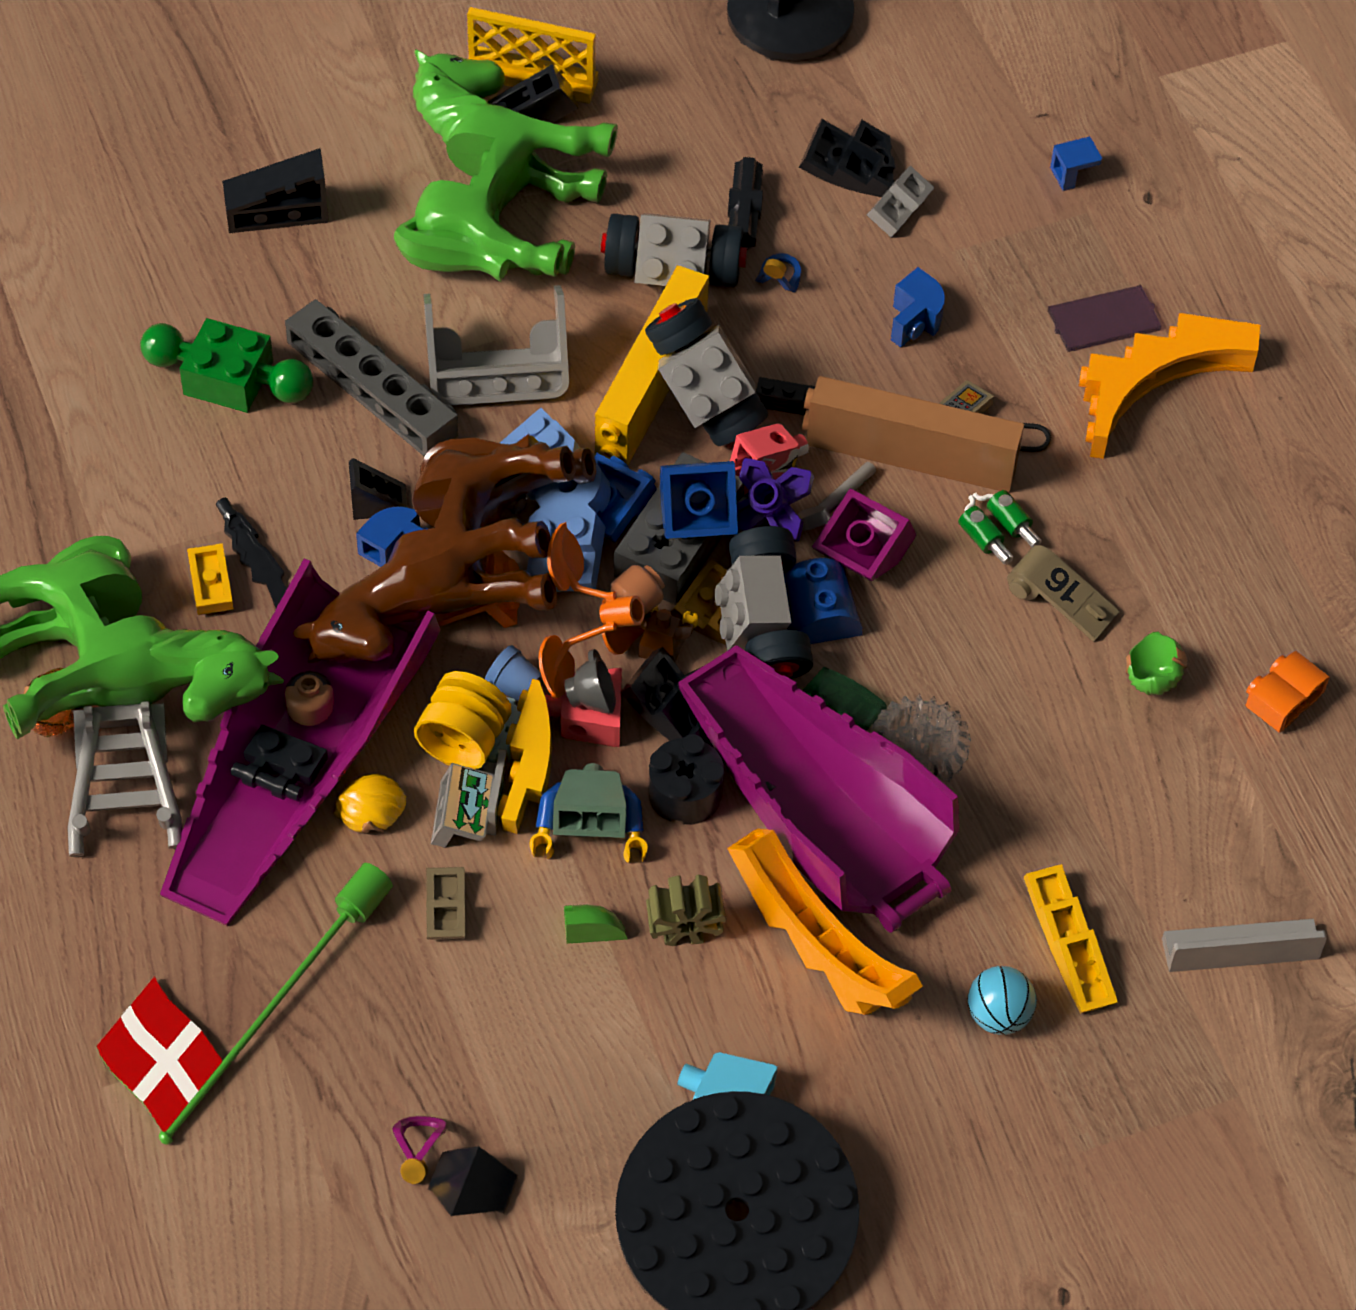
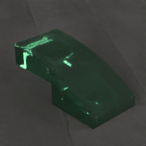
M823 667L802 690L811 697L819 696L825 700L827 707L838 714L843 715L846 713L854 718L855 724L865 731L887 709L886 703L877 695L856 681L827 667Z

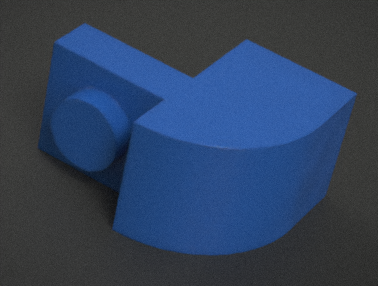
M919 267L895 285L893 307L900 314L893 319L891 341L900 348L911 339H917L924 330L935 336L942 323L945 301L943 288L937 280Z
M407 507L383 509L374 514L356 533L358 554L382 567L388 562L396 541L402 535L428 528L420 527V516L414 509Z

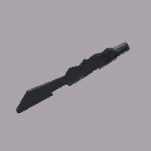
M221 498L217 501L216 507L225 521L224 533L232 539V550L241 556V564L251 568L252 582L267 585L276 609L287 590L281 580L284 576V571L268 549L257 541L258 533L243 514L234 509L228 498Z

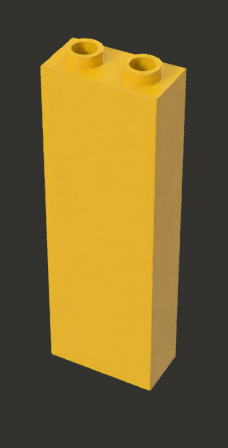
M679 265L675 268L595 413V455L599 453L609 459L615 456L629 465L670 389L658 370L659 359L668 354L660 355L656 351L653 343L646 335L645 329L652 321L659 317V313L666 307L674 303L680 304L692 298H698L707 312L709 275Z

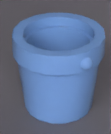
M513 645L508 646L500 653L485 677V680L494 684L505 695L515 699L517 702L522 690H529L532 679L539 680L541 685L543 683L541 672Z

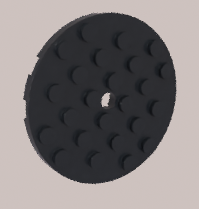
M730 1091L714 1093L688 1101L661 1117L645 1132L630 1153L623 1168L616 1196L615 1217L620 1247L627 1266L643 1291L665 1310H812L828 1294L836 1282H839L851 1259L859 1226V1198L854 1174L847 1157L834 1137L819 1121L799 1107L782 1099L761 1093ZM734 1200L742 1202L749 1207L748 1216L741 1221H733L726 1215V1208Z

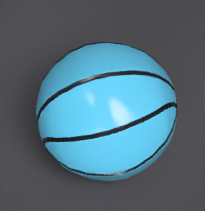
M995 966L981 972L973 981L968 993V1007L972 1018L985 1031L996 1035H1009L1023 1029L1032 1019L1037 1004L1033 984L1022 972L1009 966Z

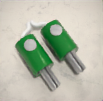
M1001 490L996 494H986L983 496L974 493L968 497L970 503L965 507L964 513L958 520V524L985 554L993 552L1004 565L1013 560V555L1002 544L1005 536L978 506H974L975 499L979 501L989 499L986 505L987 509L1012 537L1018 538L1022 536L1031 548L1041 544V539L1031 529L1033 519L1008 491Z

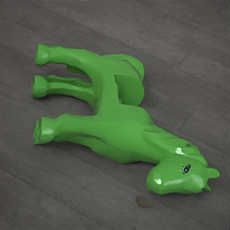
M416 49L414 53L420 65L415 74L416 83L413 86V98L416 100V109L422 114L424 120L432 127L434 132L442 136L443 142L447 145L448 157L453 164L464 173L473 177L470 185L439 180L431 182L425 187L417 203L414 217L401 224L394 232V241L401 254L411 264L425 270L443 272L479 270L490 274L500 282L503 281L508 269L513 268L527 269L536 276L544 273L555 277L558 273L565 275L569 273L575 255V242L561 239L557 242L552 241L543 245H535L505 230L499 224V216L508 202L528 183L552 193L558 200L570 202L581 196L588 201L597 203L601 201L607 182V170L594 168L583 173L562 172L545 163L534 150L548 148L577 157L594 151L599 155L609 157L613 152L617 139V124L603 122L592 127L563 126L530 118L502 106L488 104L483 98L496 94L504 87L505 74L496 62L466 59L447 53L427 56Z
M93 536L85 538L59 552L47 564L21 566L0 575V604L8 602L12 608L42 600L53 606L50 610L31 611L10 623L0 625V659L34 643L67 640L75 645L79 655V659L72 665L33 679L26 694H17L7 699V703L3 705V710L16 739L30 733L38 721L48 720L55 714L65 710L84 708V706L105 707L141 704V702L146 701L153 704L161 700L173 688L187 684L190 685L183 694V711L186 717L193 722L212 721L233 707L255 700L267 691L268 686L284 683V679L269 672L267 667L274 663L279 655L273 650L261 651L243 635L226 630H172L166 628L161 621L152 616H135L142 603V590L135 576L130 572L131 554L120 539L114 537Z

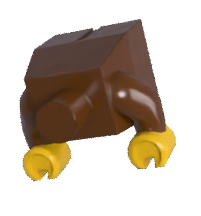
M658 605L644 617L643 622L640 624L645 631L639 644V657L647 659L653 651L663 647L673 661L676 662L685 640L691 636L693 629L697 627L698 615L694 613L692 616L691 611H686L683 615L682 624V620L671 616L669 610L660 609L658 611Z

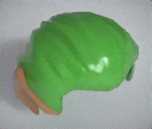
M1158 631L1145 636L1126 656V674L1129 675L1128 679L1132 682L1131 685L1135 686L1136 690L1147 695L1160 696L1172 688H1176L1178 682L1182 680L1184 669L1187 668L1186 654L1180 644L1173 638L1164 636Z

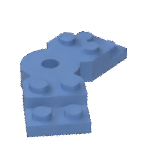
M539 408L500 442L501 444L517 443L529 434L538 442L546 443L551 449L560 446H568L572 452L581 449L571 435L542 408ZM597 463L596 476L592 482L578 484L573 480L565 483L555 482L531 490L526 494L531 500H536L540 506L529 517V522L543 521L547 525L551 537L561 523L567 522V528L577 539L584 557V571L578 583L592 589H596L606 529L596 513L598 511L602 513L606 509L611 497L609 480ZM529 556L527 572L532 577L538 574H549L547 557L531 558ZM570 586L569 589L566 590V591H574V590H572V588H571V586ZM556 587V592H565V591H560V590Z

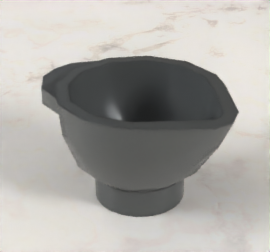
M592 649L588 652L589 661L576 670L574 677L565 679L566 694L574 708L583 705L594 711L612 714L616 705V697L611 675L599 652L596 649Z

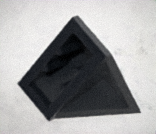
M354 458L348 461L354 520L369 519L377 512L391 507L408 508L405 483Z
M480 1146L442 1152L428 1189L434 1193L450 1216L494 1211L505 1213L518 1180V1175Z

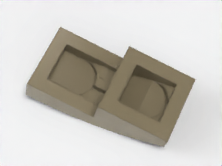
M426 868L427 940L466 938L465 868Z

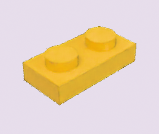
M223 543L187 549L197 614L233 610Z

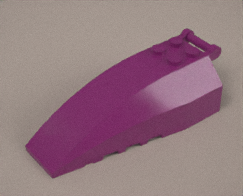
M737 645L678 682L679 689L692 712L767 829L775 831L797 869L842 911L874 914L885 930L892 933L902 926L901 921L936 897L943 898L951 892L950 883L936 869V866L960 830L958 796L911 754L875 731L871 734L855 724L854 718L846 713L843 715L838 714L826 706L825 700L817 695L811 697L797 688L795 681L785 675L781 676L775 672L774 668ZM765 782H770L776 787L769 791ZM922 880L928 884L892 909L888 905Z

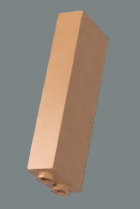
M823 376L818 377L815 389L808 388L804 408L809 410H806L802 430L807 431L808 446L997 491L1006 490L1010 493L1019 458L1024 429L1023 423Z

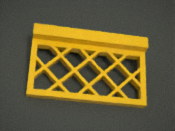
M473 7L469 8L467 12L469 59L496 62L505 74L504 85L511 87L553 64L571 84L576 101L590 103L599 81V72L596 71L595 33ZM477 21L487 22L492 29L485 31ZM508 29H518L524 35L517 38ZM500 34L508 44L501 46L493 37ZM539 35H548L555 42L548 45ZM531 41L540 50L533 53L524 43ZM482 42H484V43H485L488 47H490V48L482 47V46H477V45H479V44H481ZM571 42L585 43L587 48L579 51ZM562 47L571 57L564 60L555 50ZM516 49L521 55L510 53L509 51ZM547 56L552 61H547L540 58ZM578 62L583 68L571 65Z

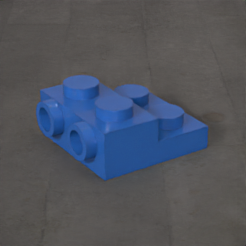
M597 453L594 459L609 480L611 497L606 509L602 513L598 511L596 514L606 527L604 537L616 542L632 518H638L657 490L654 485L656 480L644 470L638 469L635 472L629 469L624 461L615 456L609 459Z

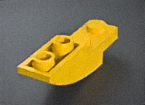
M532 679L528 691L522 690L517 706V711H520L521 714L517 724L511 723L506 738V744L510 745L511 757L515 760L509 775V782L513 784L509 795L503 794L497 816L501 817L503 830L514 834L519 832L528 802L540 803L541 796L548 789L551 772L552 740L550 719L541 683L536 679Z

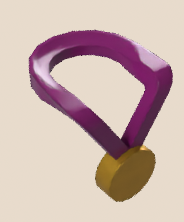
M412 1116L399 1120L392 1127L394 1136L407 1158L401 1165L400 1170L401 1176L407 1183L418 1184L427 1176L428 1167L423 1158L435 1141L446 1133L447 1122L429 1116ZM412 1126L437 1128L415 1156L404 1136L406 1129Z

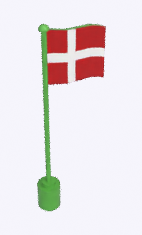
M363 863L335 897V902L338 906L336 910L340 917L223 1061L202 1030L168 999L155 976L96 1047L110 1072L144 1104L160 1128L159 1140L161 1143L168 1145L173 1142L171 1137L342 925L346 921L350 923H355V921L363 923L369 918L393 888L392 881L382 870L370 863Z

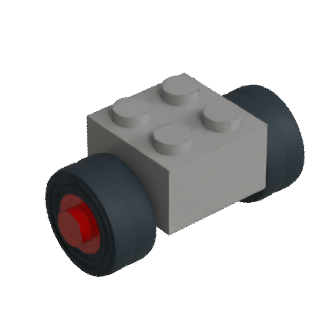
M643 213L639 222V217L635 215L611 214L607 233L602 234L601 253H605V273L633 276L636 266L635 283L666 286L677 265L706 274L707 261H710L709 284L736 287L739 280L740 267L745 268L747 248L742 247L743 227L715 225L712 245L708 247L711 220Z
M692 298L680 304L674 303L663 309L659 313V317L647 326L645 332L660 355L668 354L659 359L658 370L694 428L702 424L716 446H723L734 442L738 434L754 430L767 418L768 411L755 392V382L720 325L718 324L706 331L712 325V320L705 311L701 301L698 298Z
M763 526L748 529L735 535L730 540L729 550L732 566L727 570V573L715 588V602L717 606H720L722 614L720 635L726 641L727 651L737 645L774 668L775 672L781 676L785 675L790 679H794L806 674L813 667L811 643L808 635L797 630H786L791 624L784 573L796 565L797 556L794 548V538L791 531L783 527Z

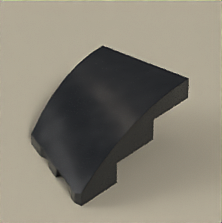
M822 118L815 128L798 168L836 186L863 194L882 197L894 184L893 171L896 167L894 158L891 155L892 145L888 134L862 119L849 135Z
M663 647L653 651L620 692L632 707L668 740L684 738L687 735L693 734L700 736L704 742L713 747L679 689L678 682L698 669L684 675Z

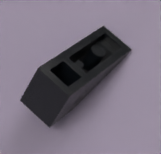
M553 64L487 101L488 104L502 106L530 118L550 123L578 109L571 84Z

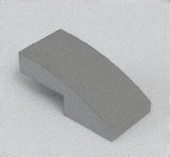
M910 165L868 212L867 216L886 234L892 237L909 216L921 205L934 187Z

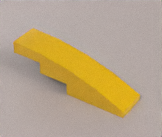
M1059 864L1027 873L1023 878L1035 912L1063 980L1080 1014L1118 1003L1094 930L1088 929L1078 896L1073 897L1063 865Z

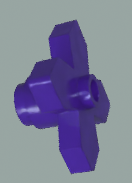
M745 458L742 463L739 479L749 492L747 499L737 503L738 531L743 532L759 527L768 520L770 526L783 527L791 531L794 542H798L804 522L790 504L810 495L814 474L809 470L791 467L778 479L774 480L768 465L764 461ZM774 496L773 500L767 504L768 499Z

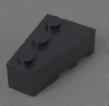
M321 148L223 181L229 233L329 223Z

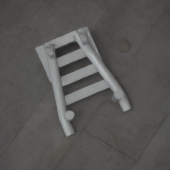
M149 701L141 702V704L84 706V710L73 711L77 774L68 823L69 856H84L83 837L87 836L91 830L85 817L86 812L162 806L158 809L156 816L161 828L167 830L168 848L176 849L182 838V818L166 766L168 758L164 703L150 704ZM139 725L141 733L98 736L99 728ZM146 749L149 761L93 766L95 753ZM154 777L157 790L89 795L91 782Z

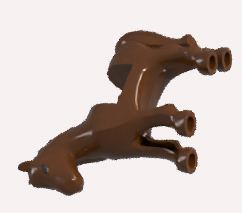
M529 434L513 444H501L478 438L449 439L436 444L426 453L420 465V477L415 485L412 500L416 513L423 521L434 528L417 530L402 535L396 541L386 564L344 589L320 612V616L315 621L301 624L294 630L293 635L295 637L309 639L313 651L308 657V663H315L321 660L338 663L353 660L375 662L388 657L394 652L395 648L394 637L388 627L402 622H414L426 615L427 611L434 614H445L477 605L510 601L529 604V606L536 610L554 609L557 601L556 586L548 573L532 577L527 571L521 569L489 575L486 573L487 555L507 550L524 552L531 558L547 557L551 536L547 525L543 521L529 522L524 525L518 518L501 521L499 519L509 505L531 490L555 482L565 483L573 480L578 484L594 481L596 462L589 448H581L572 452L568 446L551 449L546 443L538 442Z

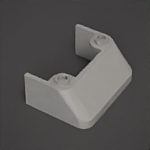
M554 285L556 319L543 320L532 327L529 336L530 348L462 353L460 336L455 330L449 327H433L430 294H423L430 388L433 395L443 404L463 405L551 399L560 397L566 392L569 386L565 301L561 285Z

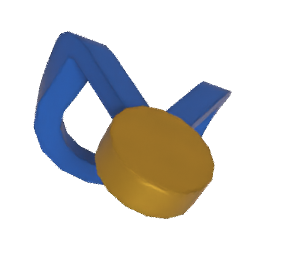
M779 253L771 255L763 262L755 281L765 283L769 279L775 278L785 290L796 292L801 278L800 263L795 257L788 254ZM781 261L788 262L794 267L795 272L789 282L784 277L786 266Z

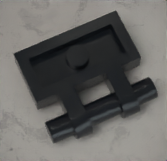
M261 724L243 752L245 761L250 762V764L247 766L236 761L232 766L231 775L242 779L244 785L252 788L259 786L271 791L274 797L282 800L290 798L298 802L303 796L304 788L295 784L298 781L311 786L328 760L327 749ZM267 770H270L280 775L278 777H275L273 775L267 774L266 772Z

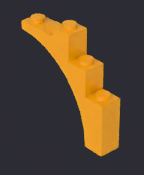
M1179 313L1176 326L1169 327L1168 337L1135 333L1133 345L1125 347L1124 358L1091 353L1088 367L1081 366L1078 385L1085 387L1083 401L1090 402L1089 415L1095 416L1094 422L1088 421L1085 442L1091 443L1090 457L1104 459L1109 437L1118 420L1134 402L1152 389L1174 379L1197 373L1214 371L1253 372L1258 354L1261 325Z
M757 828L727 848L768 926L785 929L806 968L823 971L826 974L845 1011L867 1015L878 1010L881 1006L896 1009L909 1003L913 998L912 994L923 987L915 972L899 968L881 958L861 943L840 923L805 881L788 856L774 830Z

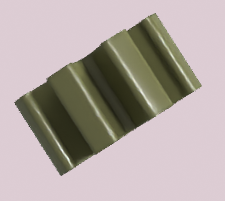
M677 875L668 878L669 889L653 885L648 890L649 899L646 900L651 937L656 939L658 936L664 935L665 945L676 946L677 942L684 935H689L691 945L704 943L703 932L719 936L724 931L723 922H726L720 883L709 886L707 876L696 875V879L691 884L683 886L681 876Z

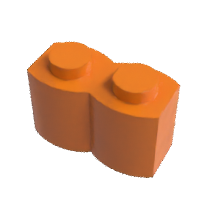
M1297 651L1292 652L1287 657L1281 655L1271 666L1270 673L1265 677L1257 676L1246 691L1249 696L1245 706L1279 733L1286 729L1303 711L1321 697L1330 679V676Z

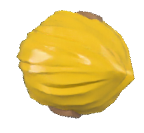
M368 773L351 781L344 788L336 801L334 815L355 832L368 834L371 830L383 833L404 811L406 796L402 788L393 779L384 775Z

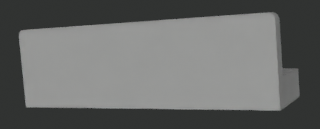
M1314 919L1164 931L1162 936L1169 972L1316 960L1320 958L1327 940L1324 930L1317 931Z

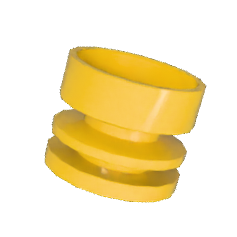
M460 671L445 673L436 691L431 696V703L424 709L414 727V736L419 745L428 754L449 766L451 763H455L474 770L479 769L486 762L495 745V738L502 732L504 724L512 713L511 704L502 691L482 677Z

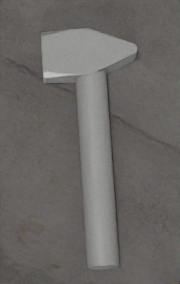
M866 462L818 506L802 510L798 514L804 522L802 530H811L827 524L831 518L830 513L839 506L850 488L857 490L876 472L875 466L871 462Z

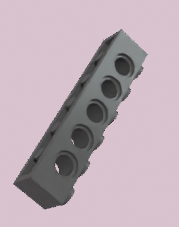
M314 299L285 320L287 343L424 457L436 444L458 437V415L454 408L447 403L443 404L425 384H419L402 365L393 363L386 357L379 346L372 345L365 340L357 328L348 326L331 307L326 308L317 299Z

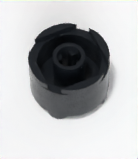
M690 734L684 738L666 742L651 755L648 784L649 801L660 817L670 822L671 819L683 821V824L693 825L707 820L717 811L723 794L724 764L719 753L711 745L704 742L700 736Z

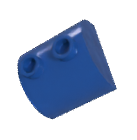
M734 461L661 466V510L666 539L738 534Z
M814 558L799 562L791 570L784 573L791 624L787 630H797L806 633L811 644L862 636L860 618L845 569L841 563L829 558Z

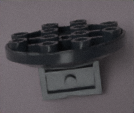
M728 0L727 19L731 30L740 43L759 54L765 55L767 59L772 61L780 59L804 60L824 57L846 39L853 25L854 2L853 0Z

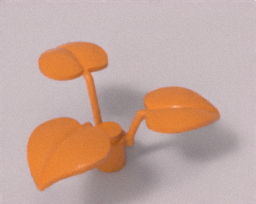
M567 522L561 523L556 528L549 542L547 565L550 577L560 591H566L571 586L572 590L603 598L599 610L603 625L567 639L563 643L557 635H550L543 640L539 650V668L544 684L552 698H560L566 692L565 679L574 676L575 661L572 654L568 651L572 645L602 633L608 650L614 655H620L626 652L631 644L645 631L640 625L644 620V605L639 596L617 597L616 592H604L582 586L578 583L584 571V557L577 539L567 528Z

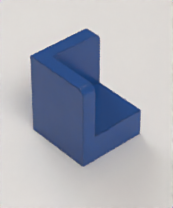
M1089 136L1054 145L1050 168L1060 187L1065 191L1075 188L1078 170L1100 165L1102 156Z

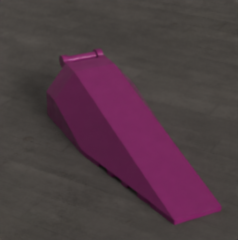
M303 559L256 644V647L261 651L273 650L278 653V659L267 667L269 672L284 679V683L268 686L267 691L255 700L224 712L215 747L211 749L207 770L202 783L199 782L196 791V801L190 817L186 819L181 833V841L176 847L160 892L162 897L225 926L231 923L369 742L424 662L441 630L433 612L427 611L426 615L414 622H403L389 626L388 629L394 637L395 648L390 656L375 662L353 660L343 663L321 660L315 663H308V657L313 651L309 639L295 637L293 632L299 625L315 621L320 616V612L340 593L321 579L310 560ZM300 672H318L326 676L332 684L334 694L333 711L329 718L319 725H300L294 722L287 713L285 705L286 685L293 676ZM261 724L327 749L328 760L312 785L308 786L298 781L295 784L304 788L303 796L298 802L290 798L282 800L274 797L271 791L259 786L252 788L244 785L242 779L231 775L232 766L236 761L247 766L250 764V762L245 761L243 752ZM267 770L266 772L267 774L273 775L275 777H278L280 775L270 770Z

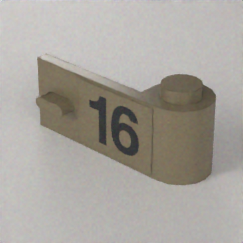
M1042 545L1033 546L1007 576L1009 589L1016 597L1032 600L1040 594L1093 642L1120 612L1055 553Z

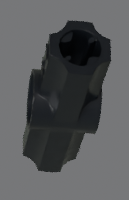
M743 157L742 160L735 162L733 187L729 190L728 218H730L728 226L743 227L742 247H746L747 251L749 248L756 246L758 220H761L763 190H761L763 164L757 162L752 157Z

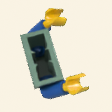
M596 763L585 765L583 770L569 769L565 771L562 782L555 783L541 796L536 821V828H539V832L530 839V849L533 857H535L537 846L541 844L548 845L546 848L547 859L553 856L554 847L549 836L550 830H553V835L625 838L626 833L629 834V839L624 848V860L629 863L630 849L632 848L639 849L642 853V862L645 860L648 846L646 841L640 838V833L644 832L641 800L628 786L622 785L620 774L616 771H604L602 766Z

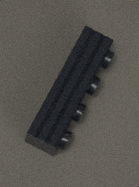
M759 377L756 393L766 409L805 415L806 410H809L804 408L808 388L815 389V386Z

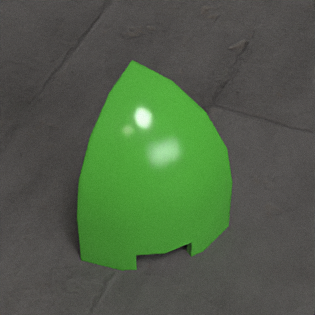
M590 904L564 906L567 944L628 940L624 925L615 913L602 906Z

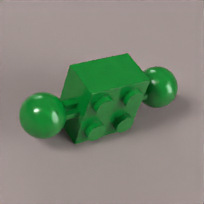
M206 318L193 343L184 341L180 331L166 323L150 326L141 337V353L150 364L156 367H169L179 360L183 361L179 370L183 395L248 413L262 384L269 385L273 395L285 403H297L304 400L313 388V375L305 363L296 359H286L272 366L274 360L270 335Z

